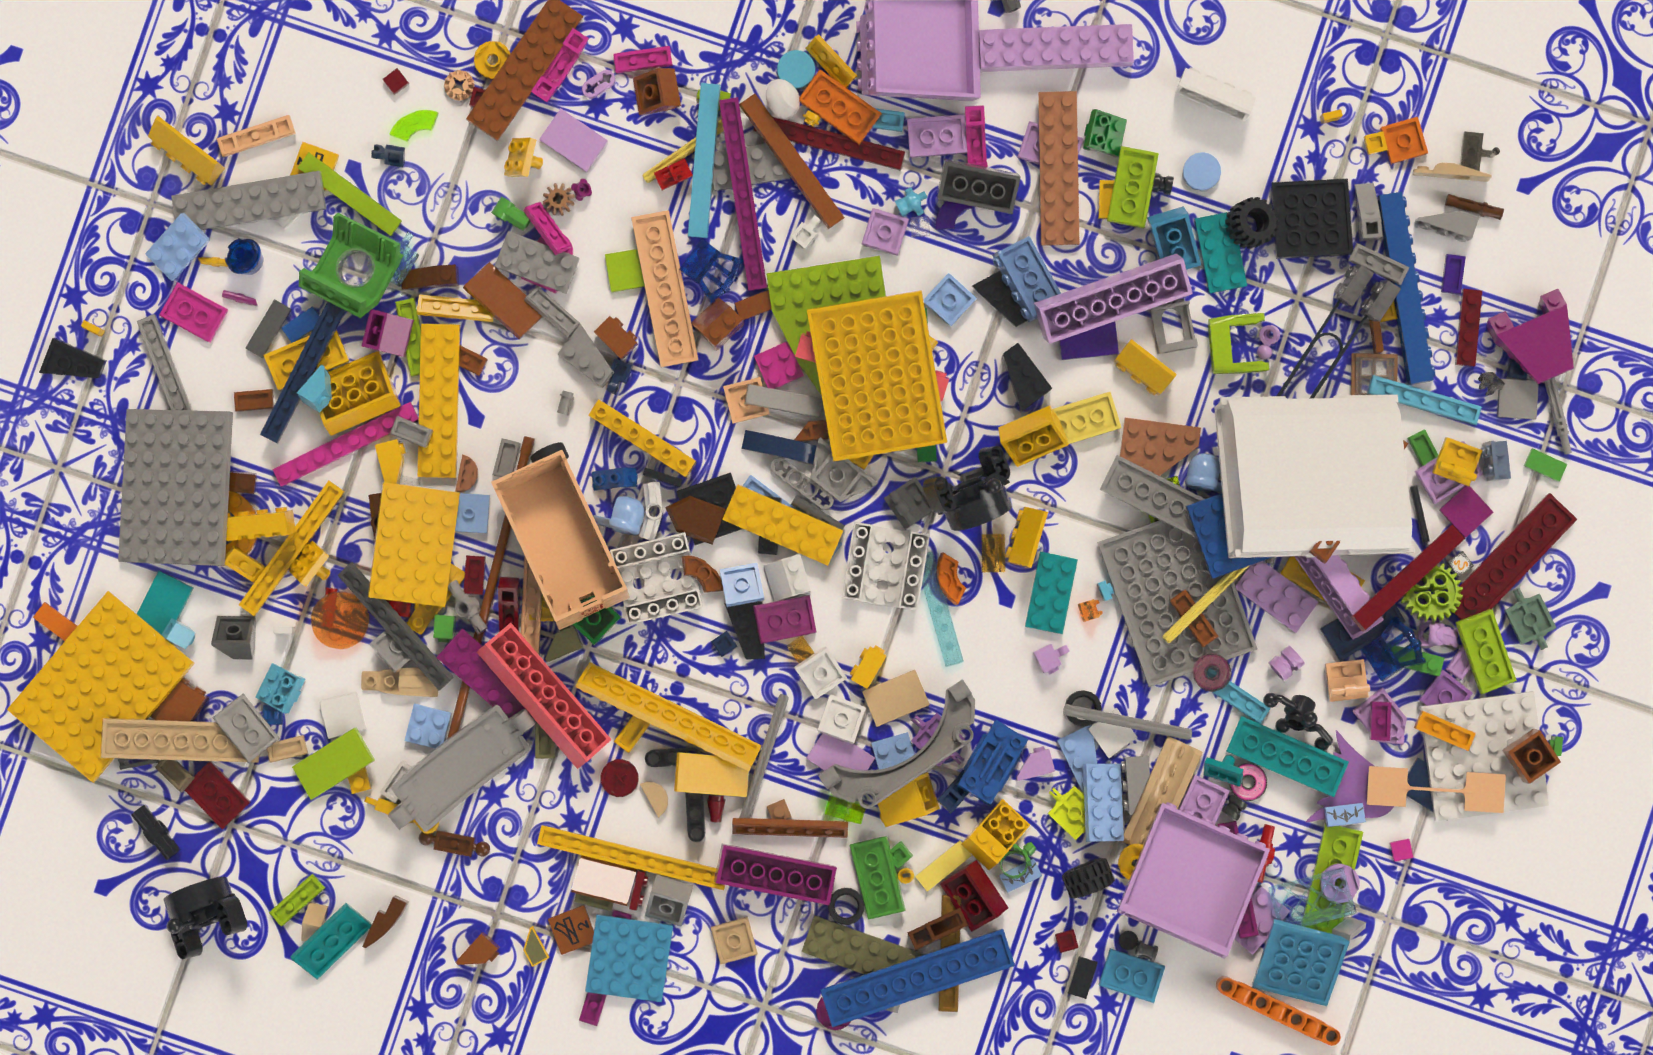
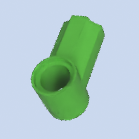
M501 196L491 213L505 222L508 221L518 229L525 231L531 222L527 215L515 207V204Z

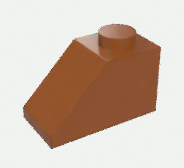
M482 932L455 963L457 965L484 964L488 960L492 962L500 954L497 952L500 946Z

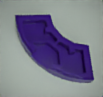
M945 201L936 218V230L955 229V222L958 216L965 210L972 209V206Z

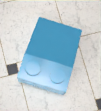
M1184 206L1147 217L1159 259L1178 254L1184 259L1186 270L1201 265L1189 215Z

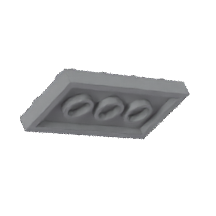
M766 143L746 146L751 185L790 179L789 174ZM727 150L715 152L713 171L715 191L733 188Z
M508 231L494 267L567 294L580 258L566 252L555 255L549 246Z

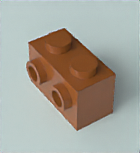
M609 316L594 333L623 360L638 345L635 341L637 337L630 330L626 332L622 328L624 324L617 317L613 319Z

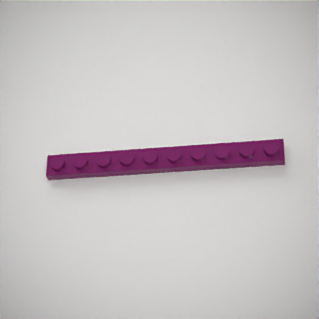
M738 97L719 100L748 291L767 288Z

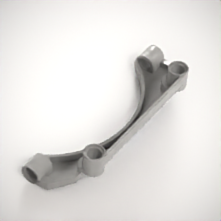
M963 679L946 690L944 710L937 729L929 741L909 759L892 767L878 770H856L834 764L818 775L820 780L833 796L852 803L858 800L865 809L874 807L972 741L973 731L970 725L974 723L975 698ZM967 729L970 732L971 736L968 740H962L959 737L961 730ZM866 794L873 797V803L870 805H866L862 801L863 796Z

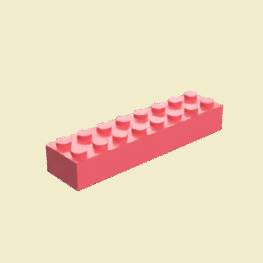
M512 623L507 625L477 651L479 656L577 769L588 762L612 740Z

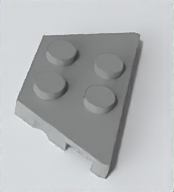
M821 437L818 439L810 479L835 499L842 502L878 484V482L848 459L833 462L831 445Z

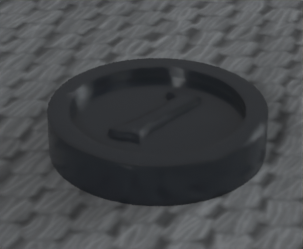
M1124 931L1119 936V944L1125 950H1133L1138 944V937L1132 931Z

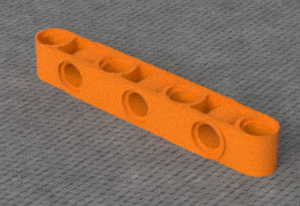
M1221 976L1216 981V988L1223 995L1304 1035L1331 1046L1338 1044L1341 1039L1339 1031L1324 1021L1245 983L1227 976ZM1229 981L1230 988L1225 991L1222 990V982ZM1261 997L1264 998V1006L1257 1007V999ZM1295 1014H1298L1300 1016V1021L1296 1024H1293L1291 1022V1017ZM1329 1031H1334V1039L1327 1040L1326 1034Z

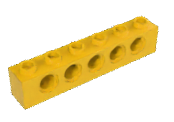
M599 399L588 415L685 478L688 477L697 463L696 460Z

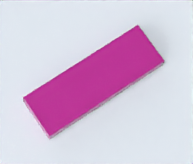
M670 46L613 54L616 74L673 66Z
M541 202L525 207L524 213L555 255L570 250L572 245Z

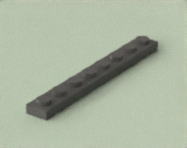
M353 562L348 564L338 574L339 578L439 691L454 678L386 600L368 598L370 581Z

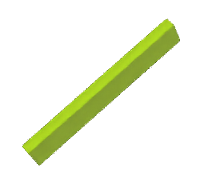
M308 152L298 166V169L304 173L321 171L324 188L388 235L392 236L401 224L402 220L310 152Z

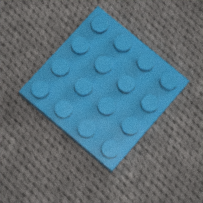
M597 914L585 992L662 1002L673 925Z
M1274 919L1252 982V987L1327 1006L1350 941L1338 935Z

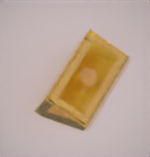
M982 534V573L1005 572V534Z

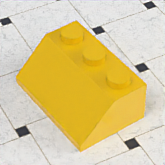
M1132 339L1114 359V362H1116L1115 366L1119 370L1130 373V378L1138 384L1141 382L1147 386L1146 390L1153 396L1155 394L1161 395L1177 375Z
M1050 405L998 427L1000 443L1017 467L1069 445L1060 420Z
M1023 507V510L1019 509L1016 518L1019 524L1017 529L1013 528L1010 538L1013 539L1012 547L1008 546L1005 557L1008 558V563L1028 569L1032 568L1048 512L1029 507Z

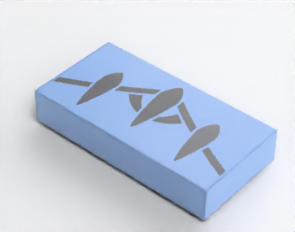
M1363 803L1324 808L1327 827L1366 822Z
M1034 858L1031 859L1032 866H1028L1026 873L1020 878H1008L1004 873L999 875L1007 893L1042 877ZM1026 862L1005 873L1012 876L1019 875L1024 871Z

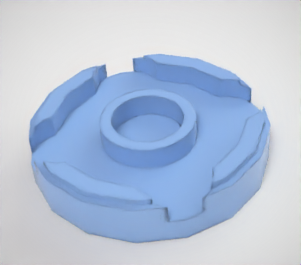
M1195 153L1184 164L1183 178L1192 189L1200 191L1209 190L1220 179L1221 166L1218 160L1209 153Z

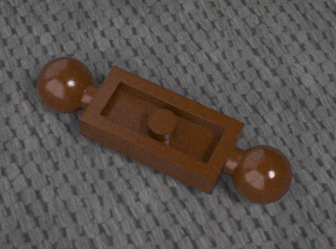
M437 830L436 836H433L432 833L425 834L423 832L418 836L419 842L424 846L434 843L433 850L472 857L473 851L481 857H485L490 853V845L487 842L481 841L475 844L476 837Z

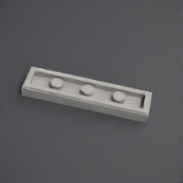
M748 384L744 404L819 418L823 400L818 397Z

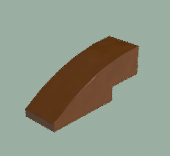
M396 895L393 896L387 911L379 910L362 947L367 948L383 937L397 923L409 901Z
M958 908L907 933L917 951L967 927L968 924L961 909Z

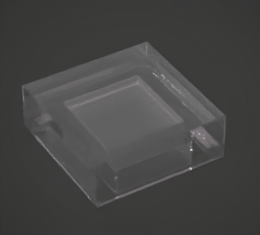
M929 216L910 218L911 237L930 236Z

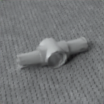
M457 580L451 582L448 585V590L455 599L456 614L459 617H465L472 624L477 634H481L488 627L479 616L480 604L478 600L474 597H469L467 593L465 594Z

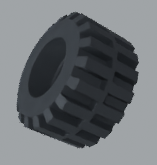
M1250 197L1230 208V212L1226 215L1228 219L1225 220V224L1228 225L1226 231L1230 233L1229 238L1235 240L1233 243L1236 245L1240 244L1242 248L1252 249L1269 242L1276 235L1275 231L1278 230L1276 223L1279 220L1275 217L1277 212L1272 210L1273 206L1271 203L1267 204V200H1260V197ZM1247 215L1255 219L1257 224L1256 231L1249 227Z
M1098 858L1069 869L1062 875L1070 898L1090 895L1112 885L1115 881L1106 858Z

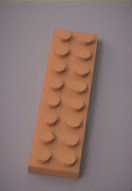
M1077 91L1038 92L1041 246L1080 245Z

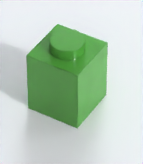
M435 615L433 638H438V642L449 643L450 639L455 637L456 616Z

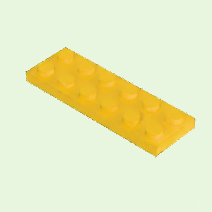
M739 484L722 519L827 566L843 533V530Z

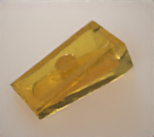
M799 636L787 645V648L798 663L814 654V651L803 636Z

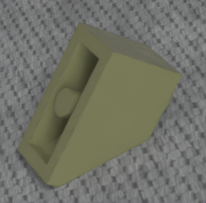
M575 626L565 627L555 634L545 658L546 662L584 648Z

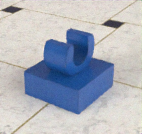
M263 705L262 717L268 724L283 725V713L270 705Z

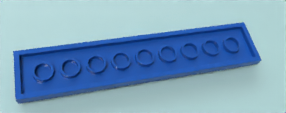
M999 929L822 988L820 992L831 1026L835 1027L1014 967L1015 963L1004 929Z

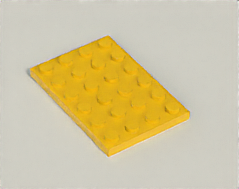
M386 482L382 483L368 598L445 607L460 493Z

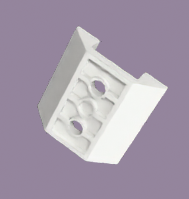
M854 522L841 598L918 610L930 534ZM890 542L894 545L892 553L884 552L883 545ZM885 580L888 588L885 591L878 590V581Z
M685 532L610 550L630 597L623 601L628 625L703 607L698 581L691 576H685L683 572L682 556H691ZM674 569H678L682 573L679 580L671 578V572ZM637 578H641L644 581V586L641 589H636L633 585L634 580Z

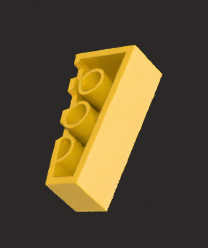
M287 507L275 508L276 512H268V509L256 510L257 514H249V511L237 512L238 516H230V513H228L226 541L242 540L243 538L255 539L261 536L274 537L280 534L281 536L296 533L293 510H287Z

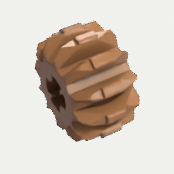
M554 183V190L547 187L550 194L543 193V197L547 198L543 201V205H548L546 207L548 212L553 209V215H556L559 210L560 215L563 216L564 209L567 212L571 211L568 205H575L573 201H570L575 198V195L569 194L572 191L570 187L564 190L565 184L563 183L560 189H558L557 183ZM558 195H560L561 198L564 197V199H561L560 204H558L556 201L554 202V200L557 199Z

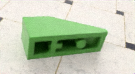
M1384 643L1380 662L1432 676H1440L1444 657Z

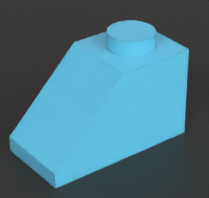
M323 365L319 366L297 392L304 404L319 413L332 399L330 375Z

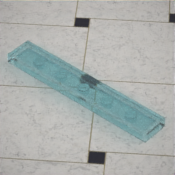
M931 551L926 556L922 587L945 667L962 663L964 660L946 597L938 583L937 565L933 551Z

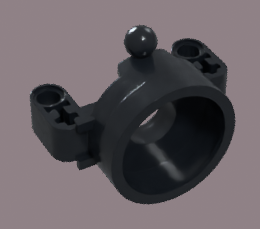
M999 446L980 449L978 457L984 474L979 477L969 479L956 486L948 483L944 477H931L924 480L923 490L931 510L938 513V515L945 513L951 530H965L985 524L1004 515L1012 508L1005 485L1010 483L1007 480L1010 477V468L1004 452Z
M225 876L189 885L167 895L163 899L170 919L167 923V930L171 933L177 955L182 960L202 954L203 946L197 931L200 928L219 921L221 930L225 935L244 932L247 929V920L241 902L235 893H232L228 878Z

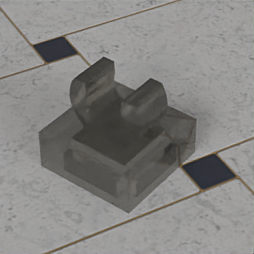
M1494 372L1481 373L1478 378L1481 382L1479 389L1488 388L1486 396L1493 395L1496 390H1502L1505 385Z

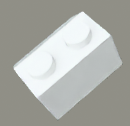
M800 554L764 565L774 602L811 591Z

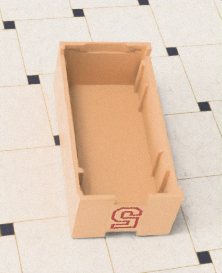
M563 450L491 482L559 630L581 621L584 617L601 609H607L630 598L627 587ZM595 595L594 598H592V599H590V600H588V601H586V602H583V603L580 602V601H582V600H584V599H586V598H588V597H591V596Z

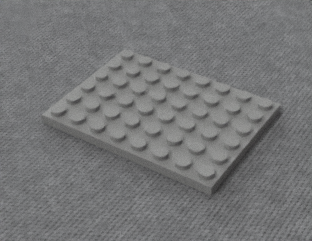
M127 409L118 562L225 566L233 412Z
M1159 520L1097 542L1148 687L1194 672L1197 661L1206 655H1217L1224 660H1228L1258 649L1234 581L1202 612L1219 637L1202 648L1190 629L1186 627L1171 643H1167L1162 636L1181 618L1169 600L1186 589L1193 601L1197 603L1224 576L1221 575L1211 579L1198 539Z

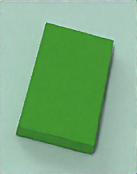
M882 836L850 844L868 920L906 911L888 837Z

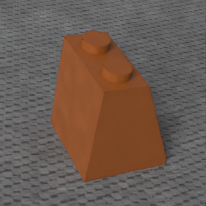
M717 297L691 324L717 351L744 326V321L727 303Z

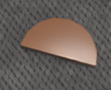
M463 454L455 492H464L471 489L478 479L476 463L470 457Z

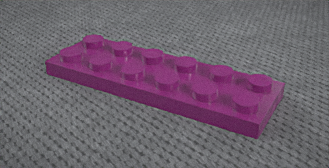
M462 628L436 658L492 707L499 705L508 718L525 709L479 656L477 651L483 646Z

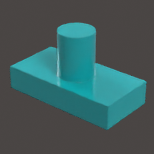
M1225 755L1222 762L1208 757L1204 762L1205 776L1239 787L1243 781L1244 769L1233 766L1235 758L1231 755Z

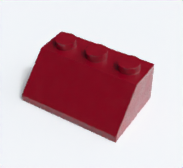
M977 859L940 883L955 908L961 909L971 932L999 917L1009 908ZM954 896H959L961 898L960 905L957 903V900L954 898Z

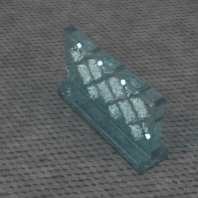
M1344 868L1268 887L1276 918L1283 922L1306 927L1357 913ZM1341 873L1343 881L1339 887L1329 882L1332 875ZM1314 879H1320L1325 882L1320 892L1310 887ZM1300 883L1307 887L1302 897L1292 892L1295 884ZM1327 884L1337 889L1333 899L1322 894ZM1281 888L1288 892L1283 902L1275 897V889ZM1308 889L1319 894L1314 904L1304 899ZM1339 891L1347 895L1349 903L1340 904L1335 901ZM1289 894L1300 899L1295 909L1285 903ZM1320 896L1331 901L1326 909L1316 906ZM1301 901L1312 906L1306 914L1297 910ZM1284 905L1293 912L1290 918L1282 920L1280 910Z

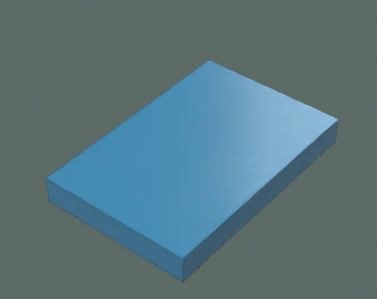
M1110 948L1098 985L1154 1003L1165 966Z

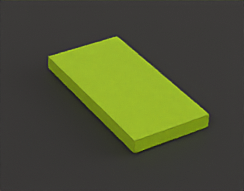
M1121 146L1107 222L1145 228L1159 153Z
M1488 609L1455 622L1480 694H1485L1517 681L1493 609Z
M356 727L295 764L292 768L309 798L313 800L368 766L375 759Z

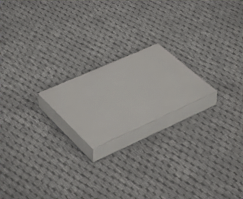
M244 693L212 717L248 763L280 739Z

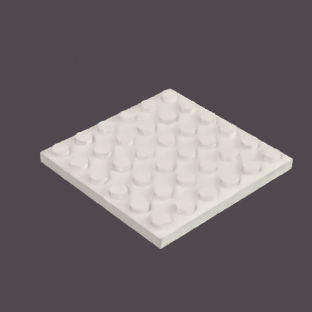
M1534 691L1419 706L1420 712L1421 710L1476 733L1469 751H1466L1423 732L1430 788L1463 789L1466 785V772L1506 774L1504 812L1549 806L1545 774L1530 784L1523 782L1502 751L1532 729L1539 730ZM1431 791L1433 815L1436 822L1495 814L1493 812L1464 811L1465 796L1463 793Z

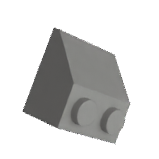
M656 875L645 916L682 926L693 885Z

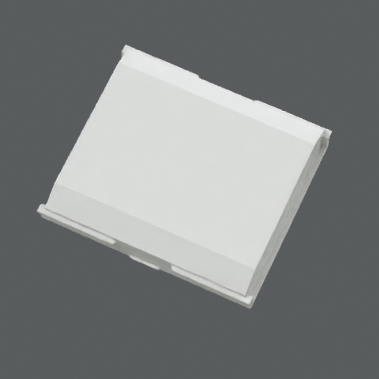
M1335 395L1333 398L1287 399L1285 396L1221 397L1220 403L1214 409L1228 558L1290 556L1312 558L1315 556L1309 553V551L1319 541L1322 542L1317 549L1332 548L1336 541H1340L1332 555L1414 553V545H1411L1412 519L1401 416L1397 406L1398 395ZM1326 541H1333V544L1328 546Z

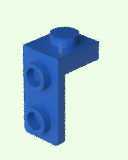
M615 468L592 472L594 491L620 487H638L636 468Z

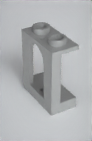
M1184 298L1173 301V304H1163L1150 309L1158 355L1196 348L1198 346L1189 309L1190 301H1184ZM1174 309L1179 313L1184 341L1166 344L1162 323V315L1166 310Z

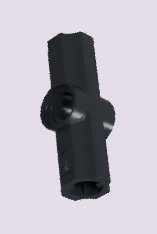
M146 805L141 806L131 814L133 819L142 828L146 839L157 847L166 860H169L181 850L168 834L169 830L164 823L157 820Z

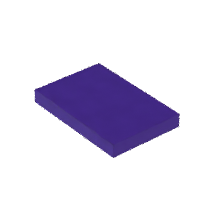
M1115 321L1059 340L1061 361L1119 354Z

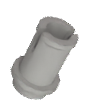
M562 391L557 413L569 415L572 399L575 398L573 397L574 393Z

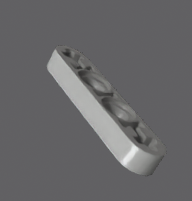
M775 458L772 461L771 470L779 478L819 508L827 510L832 507L834 502L833 496L785 459ZM782 461L784 463L783 467L786 470L788 467L792 468L787 473L786 478L782 476L785 472L775 470L776 466L774 464L776 462L780 463ZM796 472L800 475L798 483L790 482L789 476L791 473ZM807 484L815 486L814 494L808 495L805 493L804 488ZM821 490L822 493H820V495L823 498L828 496V501L830 502V504H825L824 506H822V501L818 497L816 501L812 498H814L817 495L818 491Z

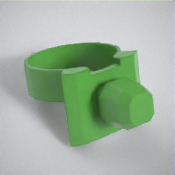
M1031 842L1024 845L1023 849L1014 844V851L1007 852L1001 859V870L1005 876L1012 879L1020 878L1026 873L1028 866H1032L1028 856H1032L1035 853L1036 847ZM1010 854H1019L1026 860L1025 869L1019 875H1008L1002 869L1003 860Z

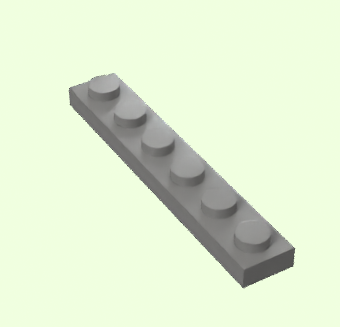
M153 314L138 320V327L170 409L193 410L157 316Z

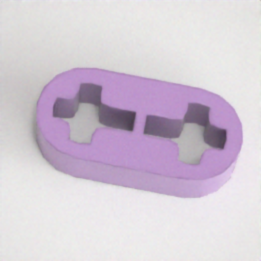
M603 70L587 80L582 86L583 94L587 98L593 99L610 89L616 82L614 73L610 70ZM604 75L612 76L610 78V83H607L605 81L602 84H600V82L604 80ZM598 84V86L594 88L595 93L592 94L591 92H586L588 90V85L594 87Z

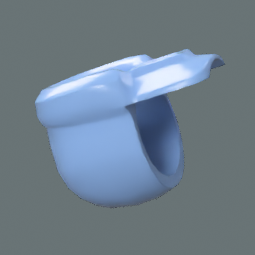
M1204 453L1194 456L1188 466L1187 478L1185 480L1187 487L1201 492L1215 491L1222 493V484L1218 482L1220 474L1219 458Z
M619 496L616 499L611 519L593 515V517L600 526L612 528L618 533L636 536L640 533L645 509L639 500L628 496Z

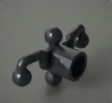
M1267 693L1264 696L1263 703L1268 708L1275 707L1278 702L1285 705V718H1280L1275 723V728L1278 732L1286 733L1290 728L1295 731H1316L1321 736L1316 738L1314 742L1316 748L1326 751L1332 745L1333 739L1322 725L1316 724L1318 721V717L1314 713L1316 704L1311 698L1305 695H1294L1290 700L1283 695H1276L1274 693Z

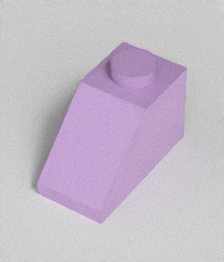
M1044 746L1034 748V752L1029 753L1016 775V780L1020 781L1055 772L1050 749H1045Z

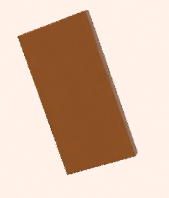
M490 262L463 287L467 293L519 340L543 318L542 315L524 301L527 295Z

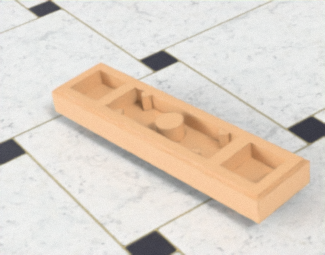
M286 115L216 139L222 157H227L294 135L296 132L290 115Z

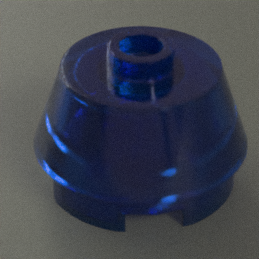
M238 238L228 246L229 251L227 258L225 257V262L233 273L253 275L263 266L264 257L256 241Z

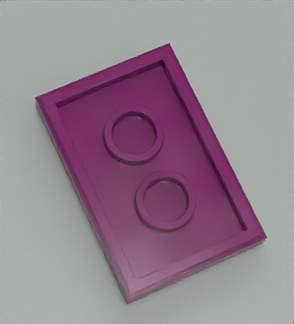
M810 595L753 606L760 644L817 633Z

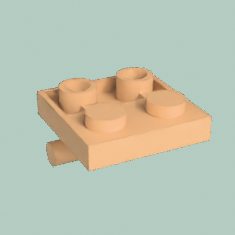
M1364 659L1325 664L1329 702L1369 697L1370 685L1367 684Z

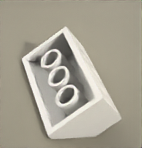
M1185 68L1175 93L1242 121L1248 119L1256 97L1252 96V92L1244 89L1242 91L1235 89V85L1228 82L1223 84L1212 75H1207L1206 77L1195 68Z

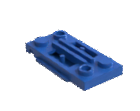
M994 720L987 734L982 735L963 768L964 773L957 786L987 805H991L997 793L1002 791L1020 760V754L1028 739L998 720Z

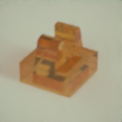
M1092 599L1077 604L1083 622L1099 618L1103 614L1096 607L1100 603L1099 600Z

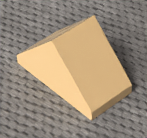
M309 902L302 921L301 941H307L325 923L328 906Z

